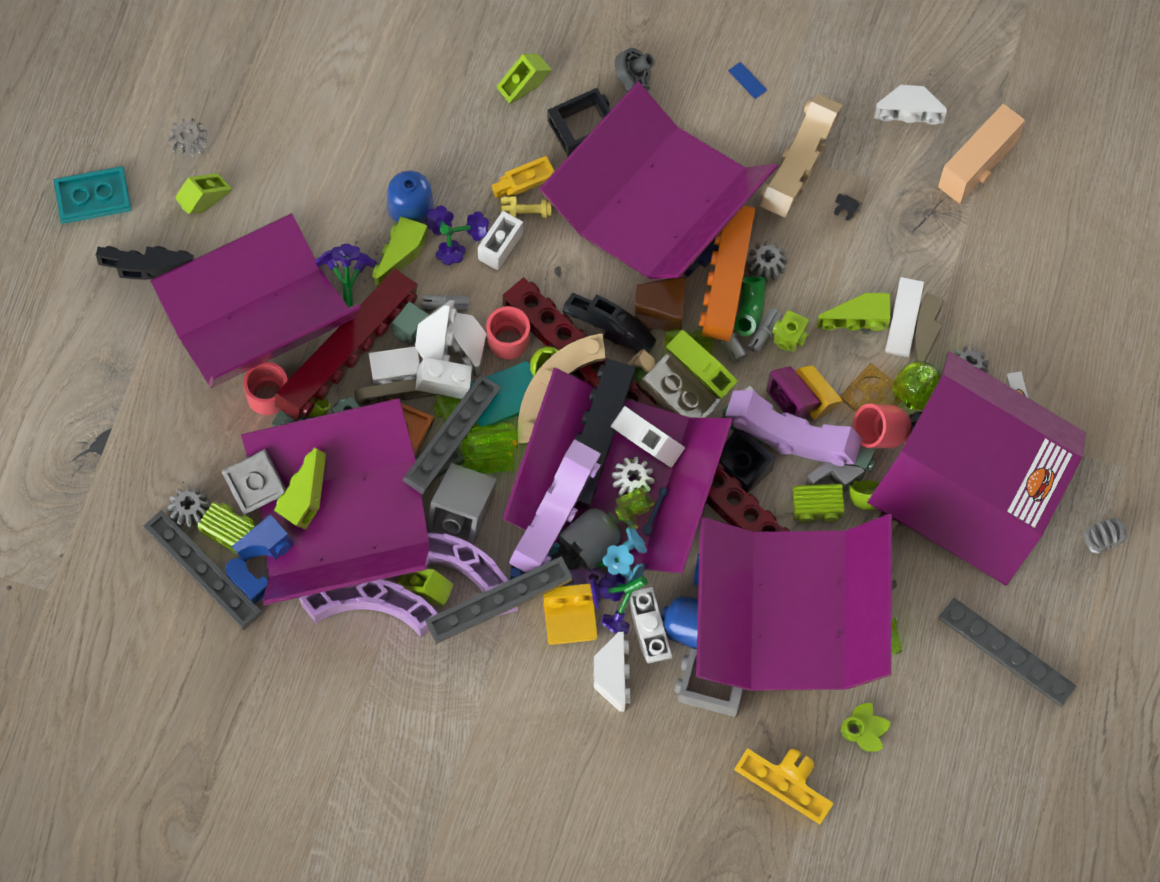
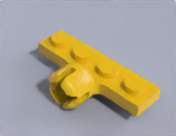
M747 748L734 771L821 825L834 803L806 785V780L814 769V761L806 755L797 767L796 764L801 758L802 752L797 749H790L779 765H773Z

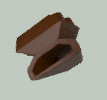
M685 277L637 284L634 317L649 331L660 329L665 333H674L682 330Z

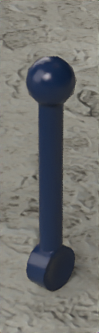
M666 487L659 489L660 495L647 525L642 528V532L645 535H650L652 532L651 526L664 497L669 493Z

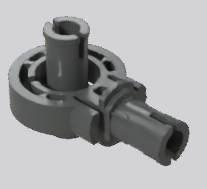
M628 48L620 52L615 58L617 77L623 83L627 93L637 82L641 83L647 91L650 90L648 82L651 77L650 68L655 64L652 55L649 53L643 55L642 52L635 48Z

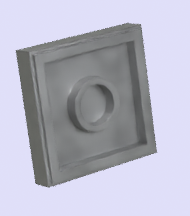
M267 449L221 471L243 515L279 498L287 490Z

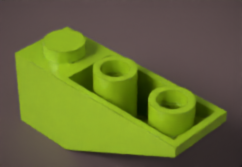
M400 217L398 224H393L390 231V237L392 238L389 244L384 245L381 253L382 261L373 270L372 277L375 278V287L394 269L400 272L420 255L428 237L427 225L404 217Z
M864 293L818 315L816 328H823L824 330L846 328L850 331L859 329L882 331L888 329L890 323V293Z
M683 329L665 346L717 398L722 399L738 382L719 361Z
M313 448L305 456L304 464L299 472L293 475L290 480V486L278 498L277 506L274 509L281 516L305 530L319 510L326 453L316 448Z

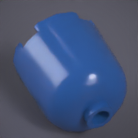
M412 170L402 171L390 181L387 189L388 214L393 220L398 222L400 217L423 223L427 219V212L430 209H434L431 184L426 176L420 172Z
M688 596L676 597L669 607L665 606L661 613L666 636L674 642L697 649L698 599Z

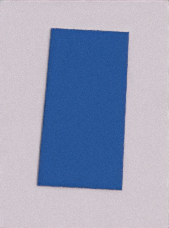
M741 62L728 70L754 99L767 91Z

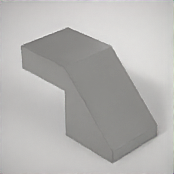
M827 462L808 475L806 485H822L829 479H832L835 484H842L844 493L850 489V486H853L854 481L860 482L863 479L865 471L862 467L836 466Z

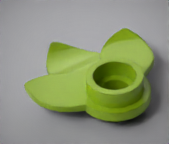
M863 703L854 708L852 717H848L843 721L841 733L846 740L856 742L862 750L878 752L883 749V744L879 737L887 732L891 723L883 717L873 715L872 703ZM849 727H856L858 732L851 733Z

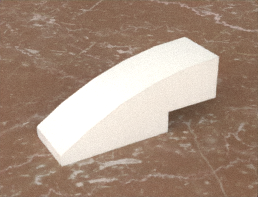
M900 277L885 353L909 358L924 285L923 281Z

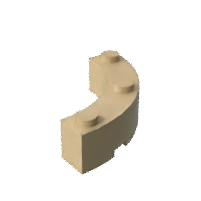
M819 94L813 100H808L803 111L806 113V116L791 148L787 147L781 158L783 161L781 167L769 185L765 184L761 191L760 197L763 200L760 207L784 218L787 217L796 203L798 193L801 194L825 149L826 144L822 142L828 137L829 132L833 131L842 110V104Z
M603 334L588 336L565 346L550 357L537 371L524 394L518 417L519 445H526L529 442L554 367L571 375L587 365L605 361Z

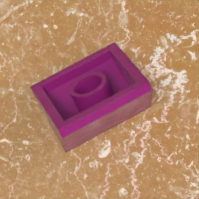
M791 366L775 369L770 372L766 392L783 413H790L805 419L819 405V399Z

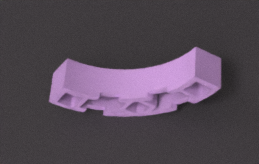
M754 390L733 391L725 416L733 419L732 423L735 428L743 430L759 441L777 448L782 454H793L807 459L830 462L836 466L856 463L862 438L851 426L823 424L822 428L811 426L806 419L790 413H782L781 415L772 410L773 405L759 396Z
M574 439L560 464L552 486L544 496L534 520L528 526L517 545L509 564L527 573L550 562L551 557L548 554L567 521L571 523L578 510L574 506L589 477L594 478L600 468V464L597 461L601 453Z
M428 533L430 543L429 564L442 565L462 573L474 582L483 593L508 581L496 563L473 544L449 534ZM518 606L500 615L518 611Z
M381 579L299 598L302 607L316 624L327 617L344 611L358 609L375 610L402 620L415 630L420 637L429 632L425 620L438 614L419 595H415L399 584Z

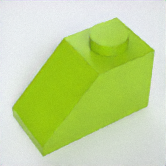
M538 53L522 54L496 88L509 103H513L537 88L552 69Z
M218 173L187 178L175 199L188 214L206 211L229 194L232 188Z
M433 569L400 575L396 584L403 586L415 595H419L430 605L444 606L454 586L453 583Z

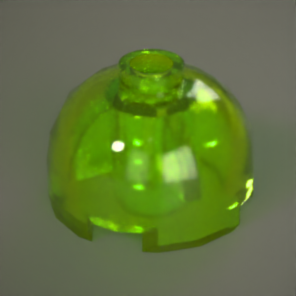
M914 361L904 365L893 382L895 396H900L907 403L906 406L908 408L923 410L941 375L934 366L927 362Z

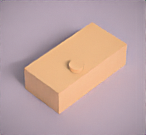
M1002 104L944 166L938 188L961 204L980 182L984 184L992 174L990 171L1017 144L1025 119L1005 104Z

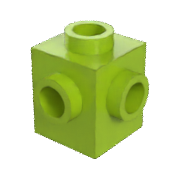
M787 310L782 321L777 320L772 330V333L775 334L773 343L782 350H790L795 353L798 346L803 347L807 340L808 333L806 331L809 319Z

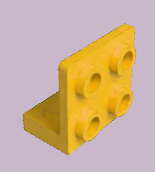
M591 584L562 586L543 594L549 645L597 640L598 635Z

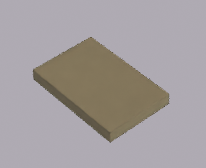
M670 351L639 382L667 411L686 417L706 418L721 402Z

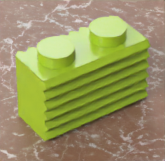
M842 484L793 485L791 492L793 520H799L801 523H811L817 519H824L825 522H836L842 519L844 514Z
M213 502L198 523L199 532L237 554L232 546L256 527L254 525L255 522L246 515L240 517L234 514V510L225 503L219 505Z

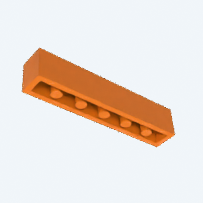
M743 206L715 237L714 244L718 245V250H713L710 264L715 266L714 271H709L706 285L711 287L710 292L705 291L703 305L707 306L706 312H701L699 326L703 327L701 336L730 342L755 214L754 207Z

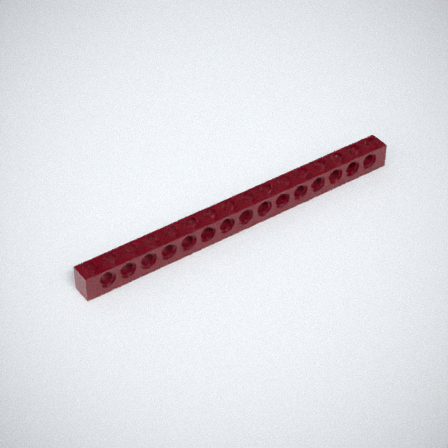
M523 277L503 294V305L505 307H515L523 311L529 319L530 332L546 347H554L561 350L579 339L588 337L586 332L582 329L578 330L573 325V321L567 314H561L556 309L555 303L549 297L545 298L540 293V289L534 282H528ZM535 303L537 306L529 308L526 304ZM551 319L553 320V322L550 324H545L542 322V320ZM568 335L570 338L567 340H562L559 338V336ZM607 357L605 361L587 365L573 374L581 381L598 388L600 379L597 378L598 372H594L592 368L600 367L601 364L605 365ZM633 380L627 399H633L638 403L658 408L654 398L649 394L645 395L640 390L638 383ZM719 462L713 482L721 483L722 487L714 488L711 486L706 503L727 524L753 532L790 531L787 527L782 528L776 522L777 519L769 510L765 511L753 494H747L742 489L741 483L735 477H730ZM730 498H735L740 503L737 505H732L727 500ZM753 515L757 520L749 522L745 519V516Z

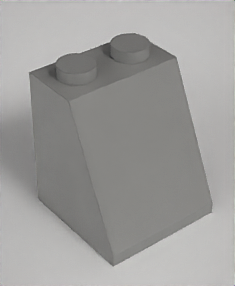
M451 463L431 501L427 522L428 533L449 534L474 545L493 499L497 479Z

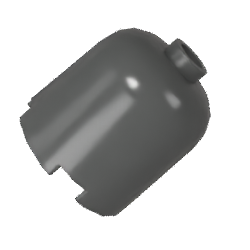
M597 508L589 509L562 530L558 538L569 553L574 550L580 557L577 562L586 570L591 571L603 560L609 546H617L620 543L621 534L617 526L619 520L610 511L606 514Z

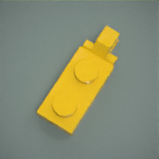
M547 156L541 157L504 172V176L500 177V181L491 185V192L495 199L506 194L508 197L518 195L544 184L555 170Z

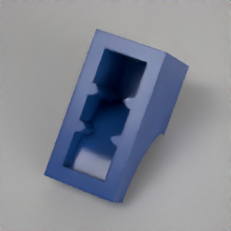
M270 514L232 547L245 562L261 555L272 556L276 560L279 556L285 555L290 550V547L294 545V542Z

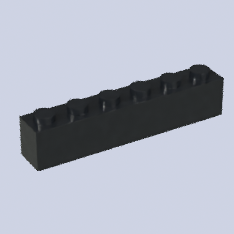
M608 358L606 364H601L597 378L600 379L598 388L593 387L589 401L593 403L590 410H585L582 424H585L583 432H578L575 439L601 453L597 461L600 464V468L594 478L589 477L576 505L587 509L591 508L616 434V430L611 425L626 404L636 374V367Z

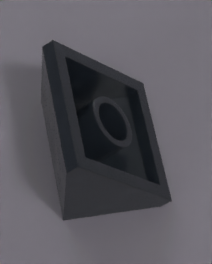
M736 428L726 441L719 462L723 465L725 472L730 477H735L741 483L742 489L749 493L773 470L775 457L749 433Z

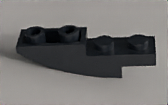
M98 246L96 251L98 265L117 268L119 278L136 280L154 279L194 260V255L187 251H170L162 246H147L145 255L135 250L121 251L112 246H106L105 248Z
M572 292L563 306V313L587 322L594 327L606 330L605 339L634 350L636 353L643 349L649 354L656 344L657 340L639 320L622 307L596 294L593 300H589Z

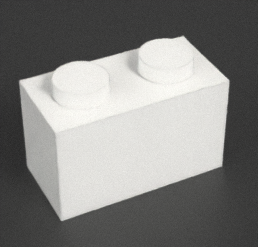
M502 211L478 246V260L499 271L523 235V222Z
M415 346L369 353L373 386L417 378V369L420 363Z
M425 357L417 369L415 390L462 399L470 389L472 366Z

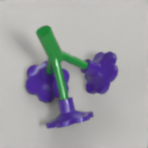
M439 205L436 209H430L427 212V219L425 221L427 228L432 230L435 235H440L441 233L446 235L447 242L441 243L438 246L439 250L436 252V258L442 260L444 265L462 262L463 255L466 252L464 246L459 245L458 241L452 240L451 236L454 232L467 231L475 241H480L489 232L487 229L489 220L483 217L482 212L476 211L474 214L469 215L466 226L453 228L451 222L454 219V215L451 211H447L445 206Z
M350 244L334 247L315 260L317 267L327 264L330 270L335 272L343 286V300L347 306H353L352 286L359 273H362L366 266L375 268L377 265L374 259L360 252L358 246H351ZM357 260L354 267L355 272L350 279L349 266H351V261ZM336 261L342 262V266L344 267L345 279L339 271V265Z
M608 571L605 574V578L600 579L599 586L595 578H591V591L596 609H600L601 597L611 599L612 601H619L622 594L626 593L619 610H616L614 615L604 614L602 616L601 624L611 632H624V634L629 632L630 624L623 620L625 616L624 610L632 592L648 584L645 576H641L626 584L625 578L620 573L612 575Z

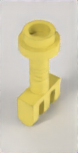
M517 197L501 198V204L504 206L500 207V212L504 211L517 218V214L542 213V218H548L553 213L552 203L547 201V199H542L541 204L517 205Z

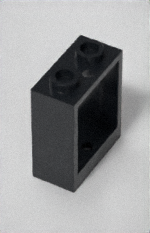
M598 88L547 110V121L567 157L587 136L575 141L563 119L592 106H595L602 120L610 112L609 101L605 94L601 95Z

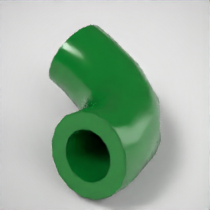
M749 276L742 279L741 304L734 323V329L739 335L750 336L761 322L765 303V278Z

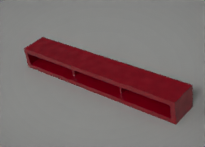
M394 269L360 304L361 309L357 317L339 326L276 392L275 407L296 421H299L303 416L307 417L314 409V404L319 399L323 400L328 395L330 387L334 383L337 385L343 379L346 370L355 367L363 352H369L374 341L378 337L385 335L389 325L410 301L414 304L418 297L416 294L418 284L397 269Z

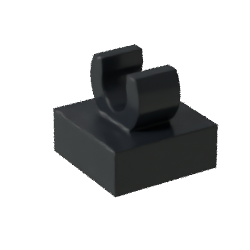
M839 193L835 202L840 205L835 208L834 214L839 215L841 209H846L848 214L845 220L849 221L853 217V211L859 212L863 203L844 193Z

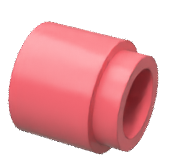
M506 306L498 308L491 313L486 324L487 345L490 351L495 356L505 360L515 359L525 353L530 343V322L523 311L515 307ZM505 331L514 332L520 337L518 341L513 343H503L496 338Z
M265 362L247 371L244 376L243 385L247 402L257 413L273 415L280 410L275 407V397L269 399L256 397L257 392L261 388L273 386L279 390L288 381L285 371L279 365Z
M865 404L858 409L854 416L853 429L862 438L861 446L866 448L892 449L907 441L911 433V420L908 414L896 405Z

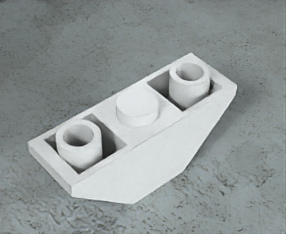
M900 85L876 104L874 119L882 121L901 120L906 123L927 122L928 124L935 125L944 123L947 108L924 86Z
M449 300L418 324L415 348L423 359L427 357L450 362L451 356L447 355L448 346H452L454 332H450L451 323H455L457 309H454V301Z
M457 313L455 323H451L450 332H454V337L450 348L454 353L459 352L463 365L472 366V372L475 376H478L481 372L487 344L486 333L473 315Z
M625 406L611 425L616 431L671 468L685 449L683 445Z
M653 587L632 592L629 602L633 624L640 649L647 664L672 658Z
M618 632L594 656L593 663L594 688L619 712H625V703H630V688H625V679H629V664H624V655H629V640H624V632Z

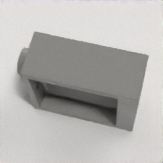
M691 648L689 656L684 655L681 665V670H685L683 679L678 678L674 692L679 694L677 702L736 717L743 689L733 686L730 701L687 691L694 661H697V649Z

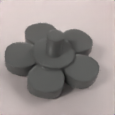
M560 545L558 552L552 555V560L562 556L568 570L569 568L575 570L579 567V563L575 560L578 555L574 550L569 553L563 545Z

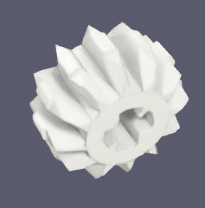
M634 457L632 464L628 458H624V465L617 463L615 466L617 471L612 473V478L617 479L613 483V487L621 486L618 494L623 495L626 491L628 492V499H632L634 493L638 498H641L643 496L642 491L648 493L650 491L648 485L654 482V479L649 477L653 470L644 469L647 465L646 461L639 465L638 457ZM635 474L637 479L633 482L629 481V477Z

